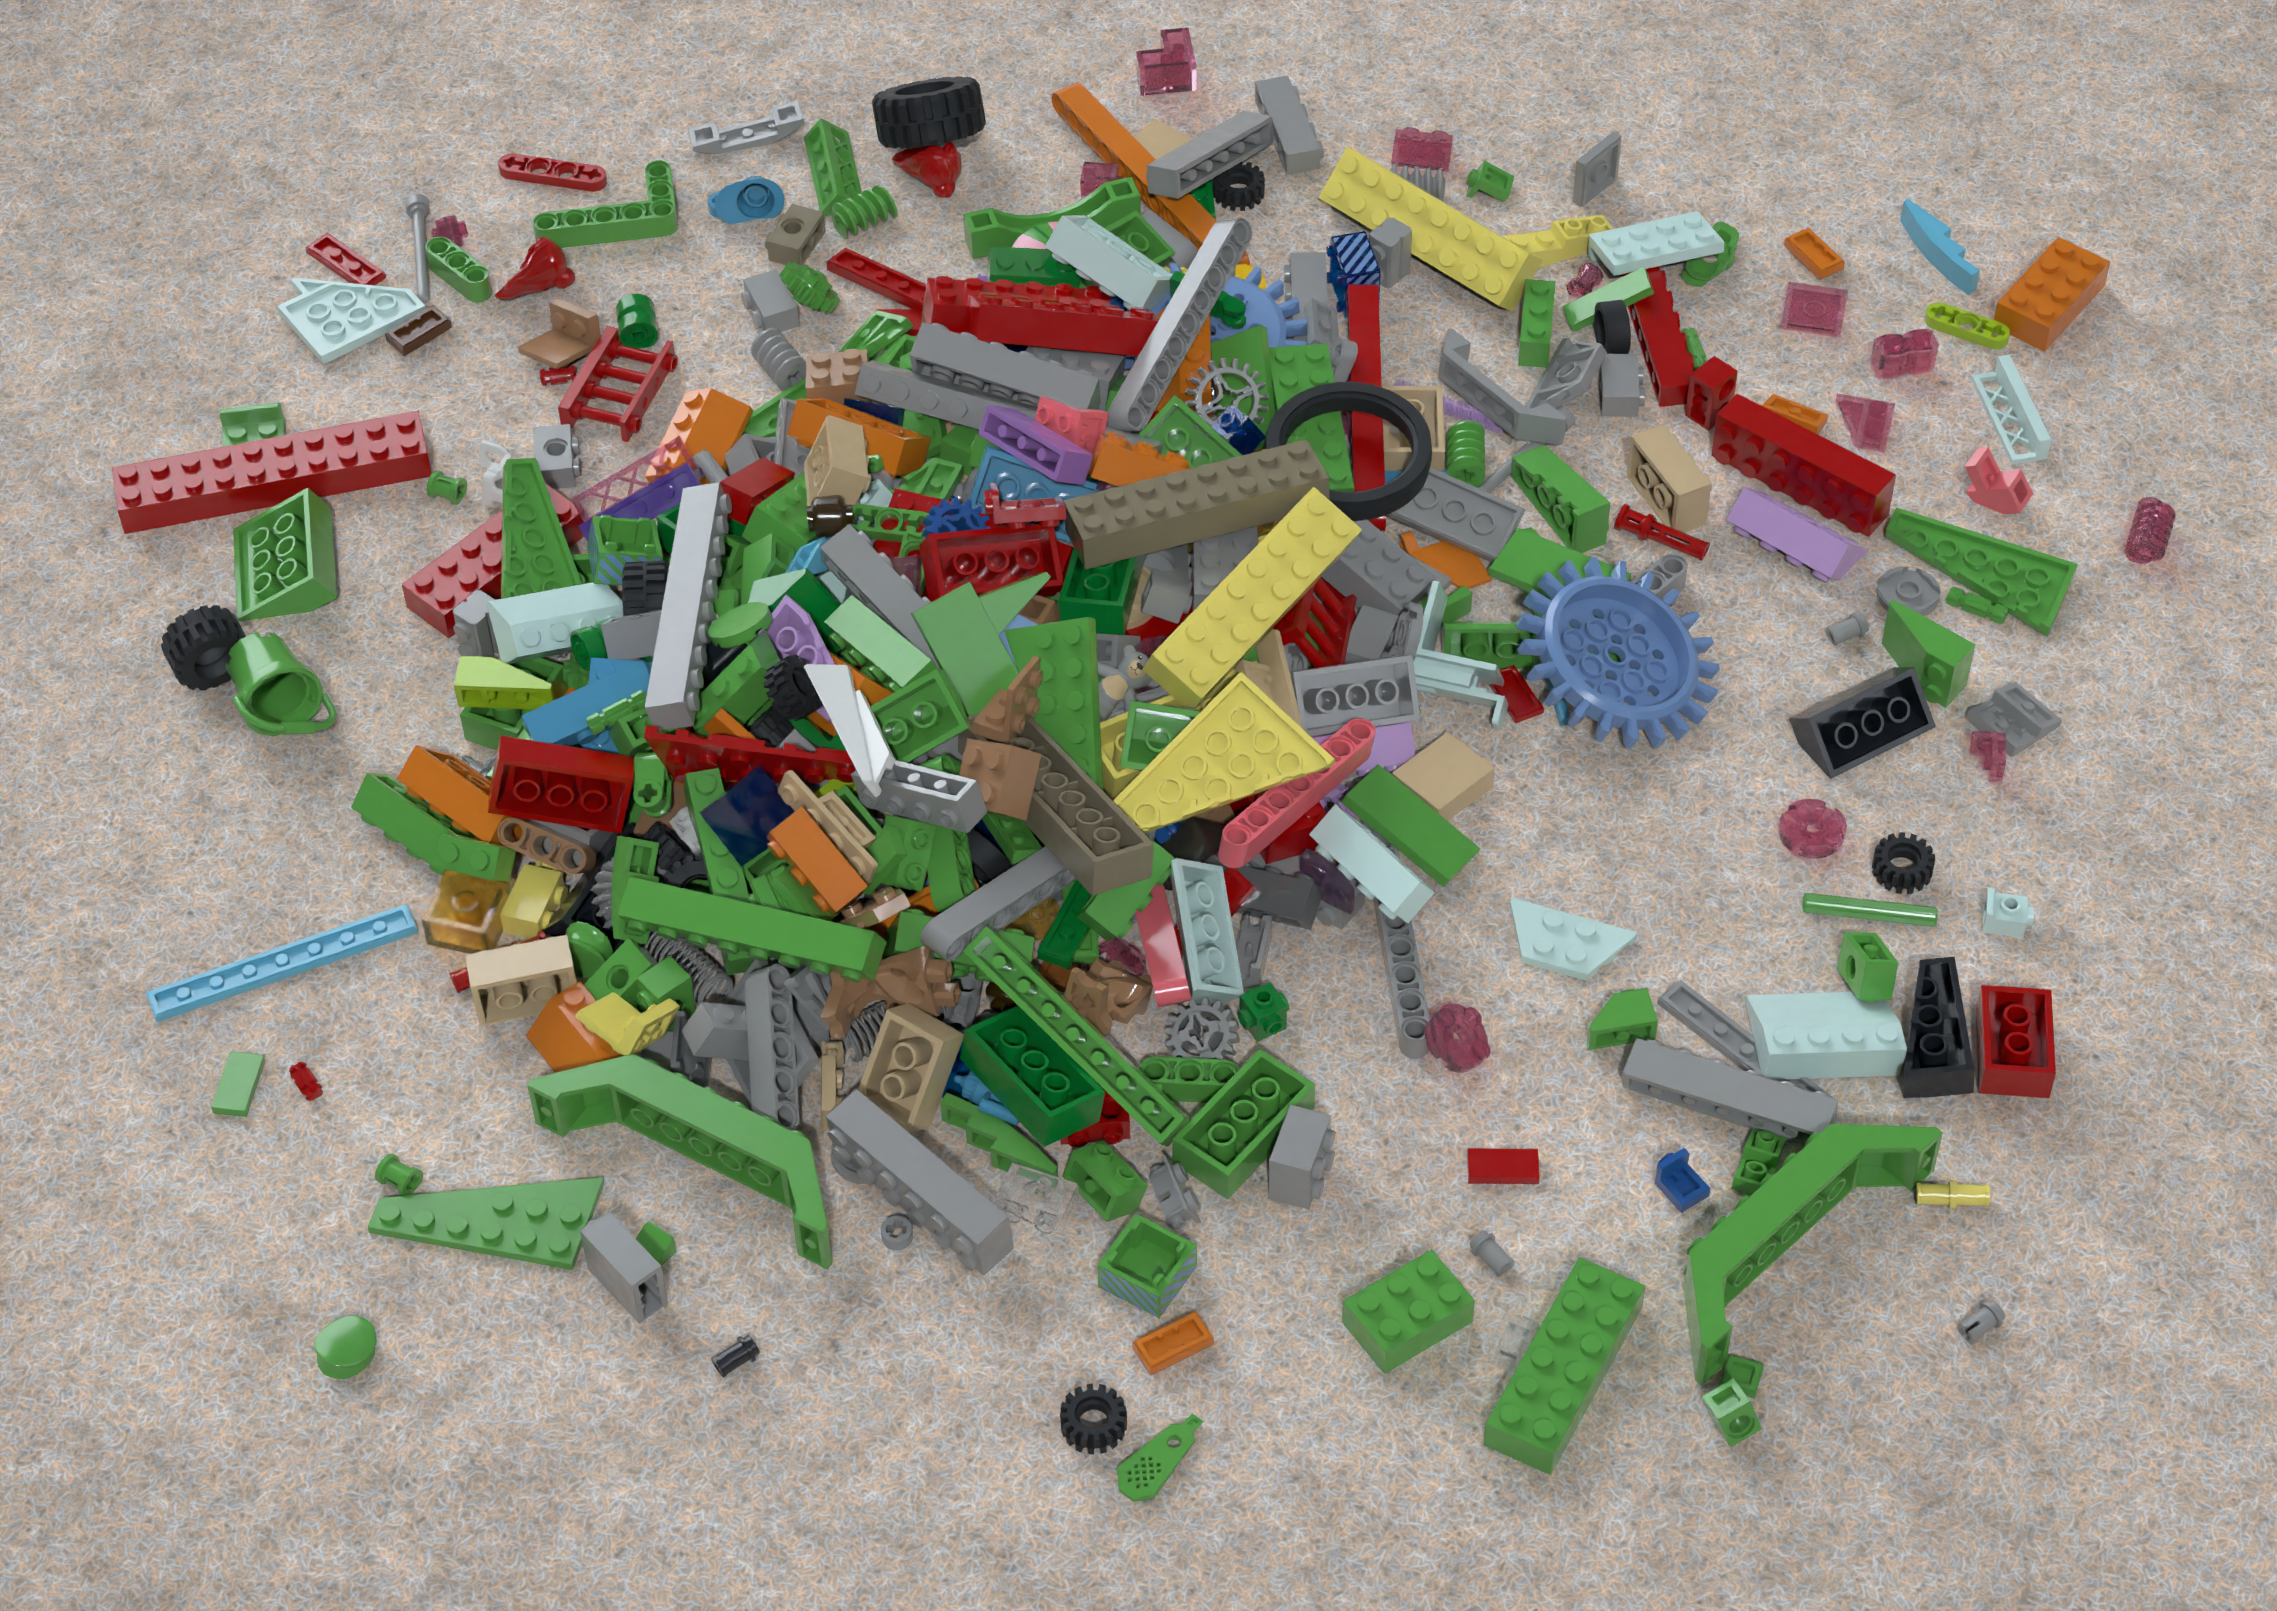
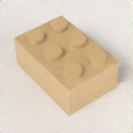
M1382 386V388L1405 398L1421 413L1431 434L1432 461L1430 467L1438 471H1444L1445 436L1442 386ZM1383 419L1385 471H1404L1413 455L1411 446L1404 434L1396 426Z
M827 414L804 463L807 506H811L812 500L816 497L841 495L846 505L859 504L858 499L861 492L866 493L871 481V475L868 474L867 469L869 457L866 456L865 451L867 440L864 439L862 425Z
M1664 424L1631 435L1626 477L1661 522L1684 533L1706 525L1712 483L1709 476L1703 474L1698 468L1693 456L1689 453L1687 454L1680 445L1677 436L1673 433L1671 434Z
M567 935L548 937L543 940L523 944L518 943L508 947L482 950L465 955L479 1026L538 1015L551 997L577 983Z
M909 1003L888 1009L858 1090L910 1134L928 1128L934 1119L964 1034Z

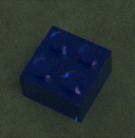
M758 765L735 781L699 813L742 867L768 849L767 844L770 841L767 836L769 832L793 814L795 810L783 801L778 793V788L761 766Z

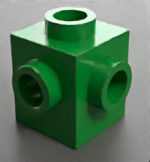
M1269 982L1260 987H1253L1240 995V1011L1237 1012L1238 1019L1242 1027L1248 1030L1256 1042L1287 1029L1289 1004L1282 992L1277 993Z

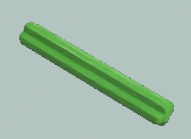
M1805 893L1803 897L1802 908L1805 913L1929 927L1936 926L1938 918L1937 908L1930 906Z

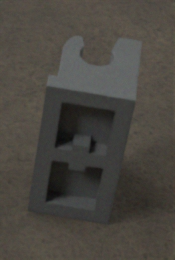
M678 1011L674 1021L671 1072L674 1074L680 1073L687 1077L690 1082L703 1088L709 1087L711 1058L693 1055L681 1031L688 1022V1016L685 1011Z

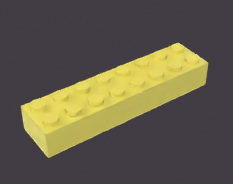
M1348 146L1318 197L1372 230L1376 227H1381V223L1389 217L1402 222L1412 230L1411 253L1511 312L1517 307L1525 293L1526 279H1533L1543 261Z
M1313 487L1152 653L1142 670L1182 706L1197 708L1231 673L1235 666L1250 653L1346 552L1362 529Z

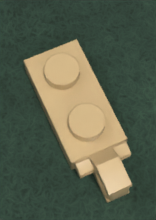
M821 1041L822 1131H829L826 1116L842 1102V1098L836 1097V1090L842 1091V1070H837L844 1063L845 1054L842 1041Z

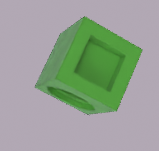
M1734 1378L1702 1396L1713 1423L1730 1447L1762 1430L1751 1401Z

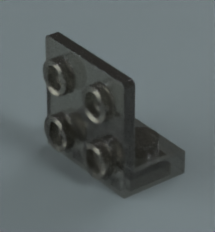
M1193 816L1181 825V828L1160 846L1175 859L1179 858L1204 863L1210 856L1215 855L1219 851L1222 832L1227 824ZM1169 876L1163 883L1165 890L1172 891L1171 878Z

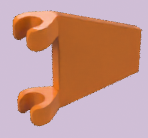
M1412 531L1400 534L1402 541L1399 542V546L1401 549L1452 579L1451 584L1460 588L1464 585L1466 588L1471 589L1492 581L1478 556L1445 541L1419 549Z

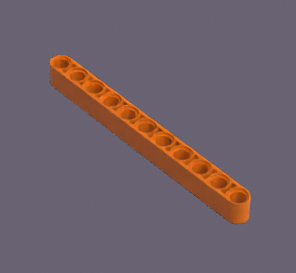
M1076 82L1054 92L1051 99L1058 115L1121 179L1132 177L1139 191L1140 199L1155 214L1189 239L1199 251L1211 228L1217 221L1189 192L1178 199L1148 193L1147 165L1156 159L1081 83ZM1244 251L1238 264L1250 265L1246 251Z

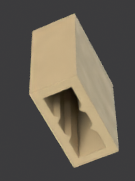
M1447 731L1392 772V776L1444 819L1449 821L1493 787L1494 767L1487 759L1481 758L1469 749L1464 741L1455 738Z

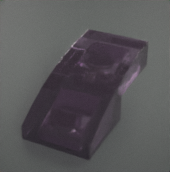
M1306 848L1300 856V874L1312 877L1315 880L1314 883L1322 888L1323 902L1351 915L1354 911L1355 889L1350 881L1331 862Z

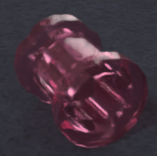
M1592 263L1582 264L1577 277L1572 278L1567 284L1566 289L1569 295L1579 299L1591 293L1592 289L1602 282L1603 272Z

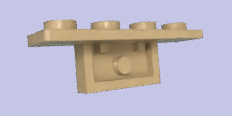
M1272 629L1256 646L1259 663L1242 659L1235 666L1236 673L1238 675L1242 672L1304 730L1280 631Z
M792 770L785 772L778 788V793L783 801L795 811L802 806L867 885L870 884L878 868V863L866 850L876 840V837L833 791L817 798Z

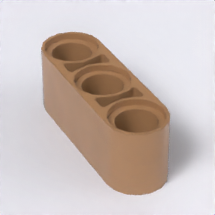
M511 817L503 820L498 826V839L503 845L565 873L583 874L589 872L595 866L596 854L592 847L535 821ZM516 824L520 825L523 832L519 841H516L512 836V829ZM546 837L550 838L552 842V850L549 854H545L541 846L542 841ZM575 850H578L582 855V863L579 867H575L571 860Z

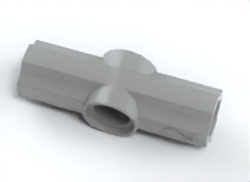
M969 973L966 977L951 979V983L959 984L961 995L956 1007L947 1006L943 1023L963 1034L966 1028L974 1025L976 1014L980 1010V997L984 981H977L973 973Z

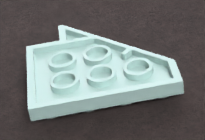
M302 278L291 279L292 287L299 296L277 306L279 315L323 365L385 335L388 331L426 309L425 305L411 289Z

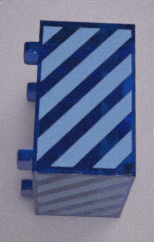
M1366 231L1332 236L1331 245L1326 247V254L1330 257V272H1327V283L1332 284L1338 300L1336 303L1337 312H1342L1344 318H1348V284H1378L1380 299L1381 270Z

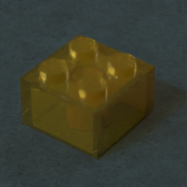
M445 870L421 919L427 945L467 954L495 949L503 933L500 913L511 892L510 883L506 881H492Z

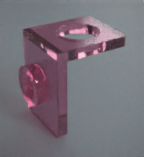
M1117 937L1108 942L1104 941L1099 945V956L1104 952L1107 953L1105 962L1108 963L1115 959L1123 963L1134 975L1144 974L1148 976L1145 958L1135 946L1127 945ZM1086 963L1087 972L1093 963Z

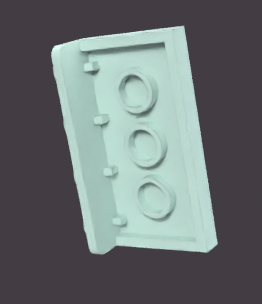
M1698 211L1589 234V258L1594 262L1601 260L1613 276L1634 272L1642 267L1648 269L1724 252V241Z

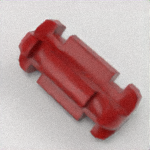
M570 365V368L564 367L560 369L550 367L549 371H545L542 368L540 370L542 386H547L546 383L558 385L568 383L567 380H572L573 382L577 375L574 365Z
M301 1061L296 1065H292L289 1072L291 1073V1078L295 1080L294 1083L303 1095H306L305 1099L312 1101L322 1096V1087L317 1083L318 1080L311 1070L306 1067L307 1064Z

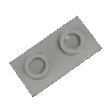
M1164 1153L1162 1157L1165 1165L1153 1166L1150 1169L1149 1180L1159 1200L1168 1195L1171 1196L1160 1202L1168 1225H1172L1174 1229H1180L1186 1225V1220L1190 1218L1197 1224L1201 1223L1196 1211L1201 1206L1191 1189L1187 1190L1185 1182L1189 1180V1177L1180 1162L1174 1163Z

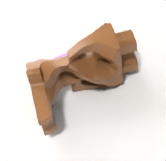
M923 946L881 960L874 981L861 979L860 983H855L841 978L840 973L830 971L832 985L821 1019L822 1022L829 1023L831 1038L841 1039L847 1036L853 1020L859 1018L864 1007L872 1001L887 1000L885 1005L886 1011L909 1003L932 1017H939L942 1006H957L961 990L958 983H950L953 975L951 962H947L944 959H935L932 950L927 946Z
M1096 958L1087 974L1077 967L1071 970L1064 997L1106 1036L1111 1031L1113 1020L1128 1024L1134 1015H1144L1148 1008L1153 985L1151 978L1144 974L1134 977L1126 973L1127 969L1124 964L1115 959L1107 963Z

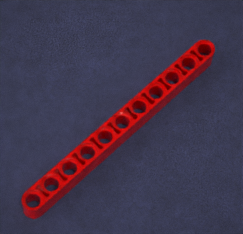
M1348 284V340L1356 342L1358 346L1357 357L1349 374V382H1361L1382 387L1378 284ZM1350 411L1354 492L1381 487L1385 485L1383 418L1365 412ZM1386 515L1368 520L1380 531L1386 530Z

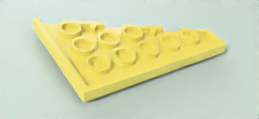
M1240 672L1113 802L1143 833H1148L1327 769L1336 761L1249 678Z

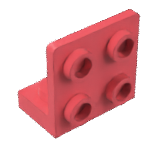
M1041 396L1035 421L1092 454L1098 434L1105 435L1109 413L1102 410L1076 409L1049 397Z

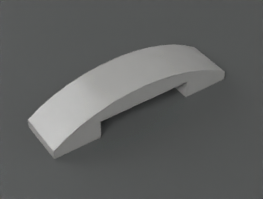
M799 101L771 107L772 116L719 130H717L715 122L688 128L693 151L720 154L774 143L788 136L805 123Z

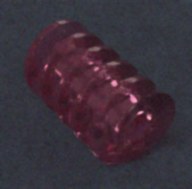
M2145 497L2138 502L2124 550L2126 557L2131 562L2146 564L2150 561H2159L2165 556L2176 518L2175 509L2169 504L2153 497Z

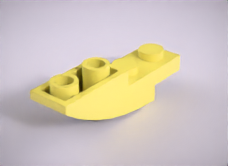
M1594 215L1553 221L1550 230L1503 237L1542 259L1543 261L1539 267L1541 268L1588 253L1589 234L1611 230L1613 227L1604 215Z

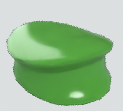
M576 922L568 926L565 935L568 937L574 972L578 976L589 979L613 954L611 943L603 932L588 923Z
M353 1315L341 1317L325 1326L314 1341L318 1368L324 1375L335 1379L350 1378L361 1373L371 1363L375 1356V1345L377 1343L376 1331L372 1323L363 1317Z

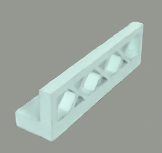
M2010 354L1998 356L1994 372L1972 375L1971 381L2011 464L2047 459L2051 438ZM1996 380L1999 388L1994 392L1984 388L1982 382ZM1998 400L2008 404L2009 410L2006 413L1994 409L1993 404ZM2006 421L2019 426L2020 430L2017 434L2004 430L2003 425ZM2016 443H2020L2029 447L2031 453L2016 455L2013 447Z

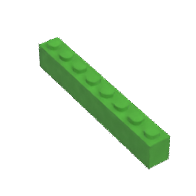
M631 876L617 915L627 922L626 927L638 933L646 934L648 929L657 931L656 934L668 940L676 941L677 936L687 938V942L699 947L706 948L707 943L717 945V949L729 954L736 955L738 950L748 952L747 955L759 961L767 962L768 957L779 959L778 962L790 968L798 969L799 964L809 966V970L820 975L829 976L830 971L840 973L841 978L855 983H860L861 979L875 980L887 943L875 931Z
M985 926L963 952L1161 1145L1169 1147L1172 1139L1191 1119L996 930Z

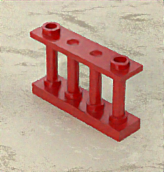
M606 326L558 405L561 425L570 424L572 429L577 420L587 418L620 426L622 441L628 442L633 433L637 434L640 431L642 417L669 372H674L676 369L678 357L674 352L673 341L667 340L658 354L623 345L619 340L618 328ZM624 357L653 365L648 374L612 366L611 363L614 358ZM611 377L640 384L641 386L636 394L599 386V383L602 379ZM597 397L629 406L622 415L586 405L590 399Z
M1320 578L1273 629L1280 631L1283 646L1295 643L1315 668L1345 664L1357 597L1352 594L1338 600ZM1314 591L1327 605V609H1325L1322 606V604L1317 600V598L1313 595ZM1310 611H1311V613L1316 617V619L1321 623V625L1323 626L1324 632H1323V631L1320 629V627L1315 623V621L1310 617V615H1309V612H1310ZM1305 632H1307L1309 636L1314 640V642L1319 646L1318 651L1307 639V637L1305 636Z

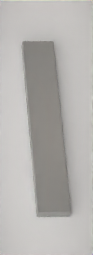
M1682 980L1658 998V1005L1743 1071L1753 1070L1761 1073L1754 1036ZM1807 1077L1775 1080L1778 1082H1792L1799 1088L1807 1091L1827 1093Z

